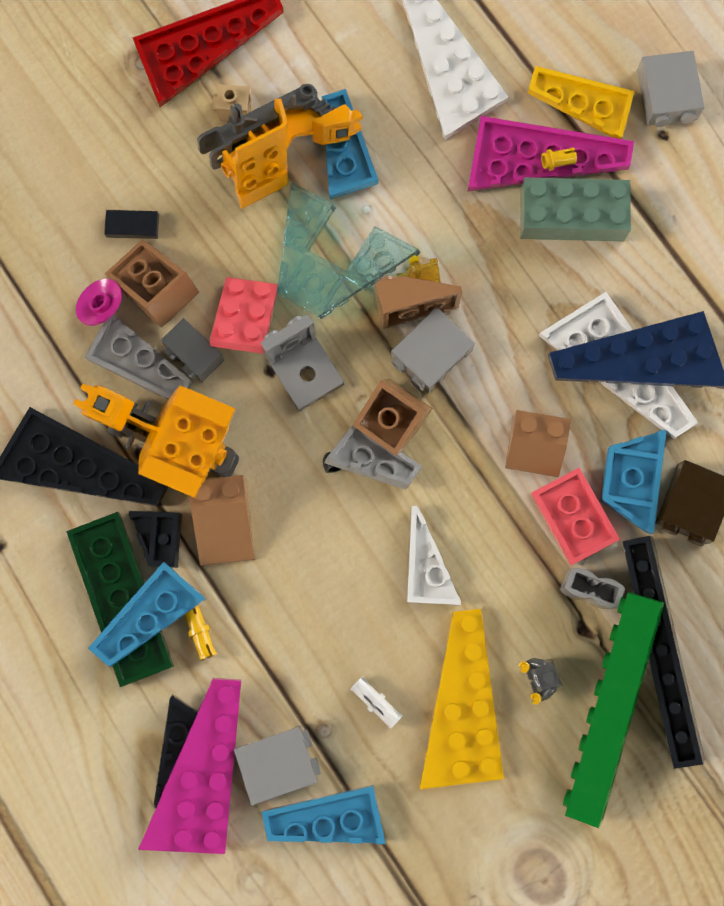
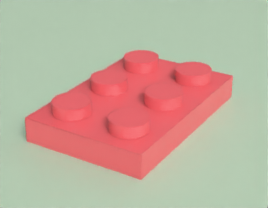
M226 277L210 337V346L264 354L261 342L269 333L278 294V284Z
M580 467L531 493L534 502L570 566L620 540Z

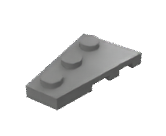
M351 426L325 460L326 464L405 490L422 468L420 464L402 452L395 456L354 426Z

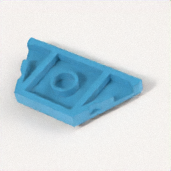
M661 430L644 437L641 436L607 448L600 501L647 534H653L655 529L666 430Z

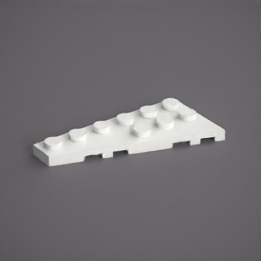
M402 0L445 141L479 120L481 116L487 115L506 103L508 95L438 0Z
M607 292L542 331L539 337L556 350H561L633 329ZM598 381L659 429L666 430V434L672 439L698 424L673 386L635 385L621 382L614 384Z

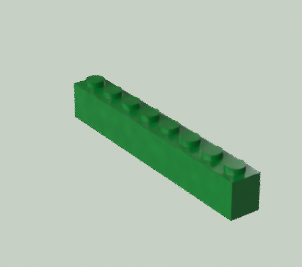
M631 592L627 593V597H621L617 613L621 614L619 625H613L609 639L614 643L611 653L607 651L602 662V668L606 669L603 680L598 679L594 695L598 696L596 707L591 706L589 709L586 723L590 724L588 735H582L578 748L583 753L580 763L575 761L571 772V778L575 779L572 790L567 789L563 801V806L567 807L565 816L599 828L604 820L664 602Z

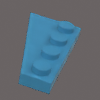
M346 89L322 96V100L325 99L326 104L330 103V108L334 106L336 109L346 104L353 111ZM361 131L352 135L347 141L325 145L330 200L379 184Z
M163 562L88 649L108 667H112L205 601L206 598L169 565Z
M373 785L262 811L267 841L386 844Z

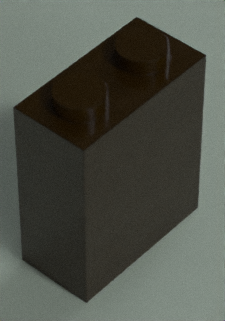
M684 460L677 465L655 523L662 526L661 530L671 535H678L680 533L687 536V541L692 544L703 546L704 544L712 543L715 541L724 517V476Z

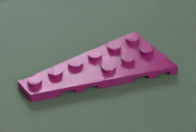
M481 116L467 192L523 184L524 177L571 178L628 170L631 165L634 141ZM572 147L575 148L577 155L576 164L554 167V170L551 171L543 168L541 161L542 153H546L549 149L553 152Z
M212 678L138 850L225 854L241 679Z

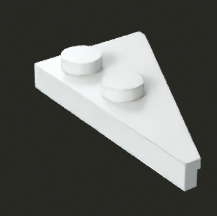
M412 506L407 603L461 605L460 597L445 568L439 550L432 539L426 521L419 507Z

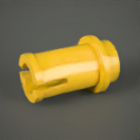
M572 147L553 152L551 149L547 150L546 153L541 155L542 166L544 169L551 171L554 170V167L576 164L577 155L575 148Z

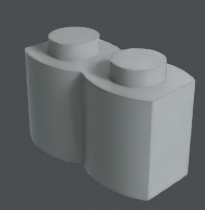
M573 568L565 572L560 590L570 598L586 599L597 608L613 609L618 608L625 588L615 580L608 578L598 579L588 570Z

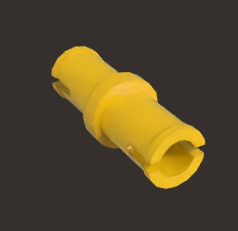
M198 605L184 616L190 630L188 632L189 638H193L199 659L202 661L206 657L208 659L217 655V652L209 635L210 627L208 624H205Z

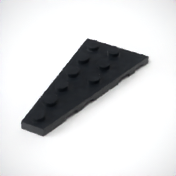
M31 407L27 410L0 456V480L157 507L169 488L139 475L138 464Z

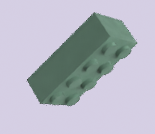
M524 177L520 190V239L624 242L631 231L630 180Z

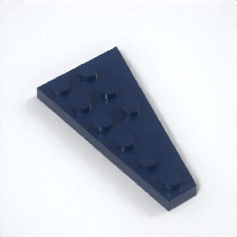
M704 311L548 354L555 381H601L614 384L621 382L635 385H682L695 388L717 387V389H724V369Z

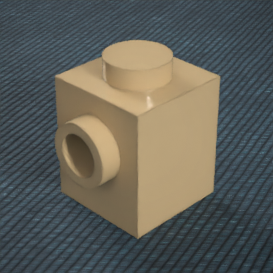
M218 85V94L213 95V110H217L219 120L229 121V116L231 115L230 106H234V103L241 105L242 115L251 112L252 96L249 86Z

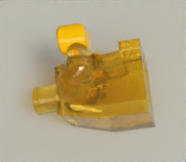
M409 254L411 267L406 268L407 272L396 273L397 277L404 276L441 283L437 258L430 259V263L420 264L418 254Z

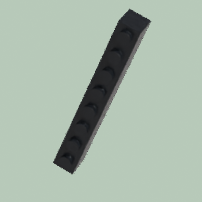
M645 536L622 541L634 594L664 602L649 662L673 768L703 765L705 761L654 538L653 536Z

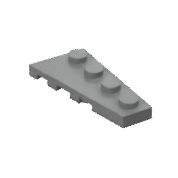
M115 315L104 322L85 356L88 361L167 400L179 386L190 389L192 381L163 358Z

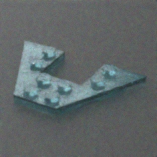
M292 182L277 293L316 317L323 319L332 313L336 307H341L349 302L350 297L362 289L367 290L385 274L397 270V266L412 256H418L421 253L418 248L374 226L347 271L309 250L336 207L329 201Z

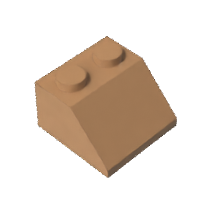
M380 380L352 426L397 456L419 431L433 408L392 380Z
M516 410L512 418L505 469L559 477L567 448L571 419Z

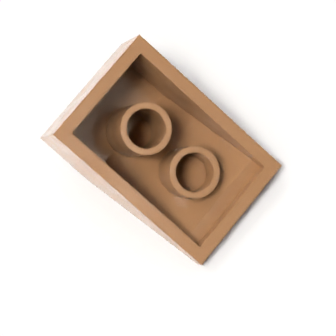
M143 239L105 273L108 279L114 280L121 287L122 292L161 328L199 293L185 271Z
M385 276L375 283V303L383 329L427 317L436 307L442 312L459 308L463 291L461 286L404 276L395 278L394 276Z
M244 475L205 479L196 498L190 496L200 566L255 560L247 479Z

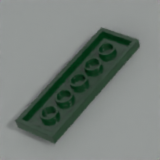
M119 512L66 531L101 633L145 584ZM162 631L113 665L120 687L174 667Z

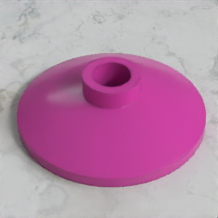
M100 279L90 284L78 298L76 304L77 318L88 326L99 325L107 321L114 315L121 303V287L112 279Z

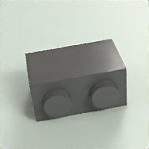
M184 318L161 339L166 347L163 352L173 362L178 359L184 365L181 369L192 380L197 377L203 382L225 361L222 354L215 347L210 346V342Z

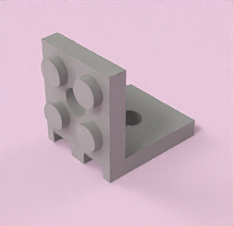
M308 314L304 317L297 316L288 322V326L280 331L273 330L269 332L261 342L267 361L299 412L344 385V381L317 340L314 323ZM305 369H312L316 375L312 381L306 382L301 379V372Z

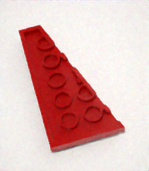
M234 0L133 37L159 107H162L283 14L281 1Z

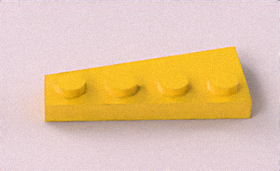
M539 66L534 68L528 89V94L612 138L618 139L623 137L635 92Z

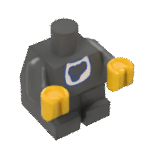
M532 658L518 663V667L521 668L520 672L526 673L528 680L532 679V682H530L533 693L530 694L532 704L536 705L541 701L549 699L556 692L557 687L563 686L553 659Z

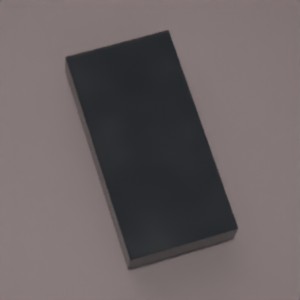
M106 210L104 231L106 238L158 239V211Z

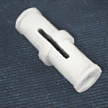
M363 676L350 689L368 706L367 710L370 713L373 711L390 729L402 718L403 715L384 699L386 696L383 693L379 694Z

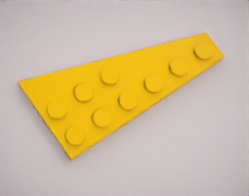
M481 609L456 611L452 614L419 789L504 779Z

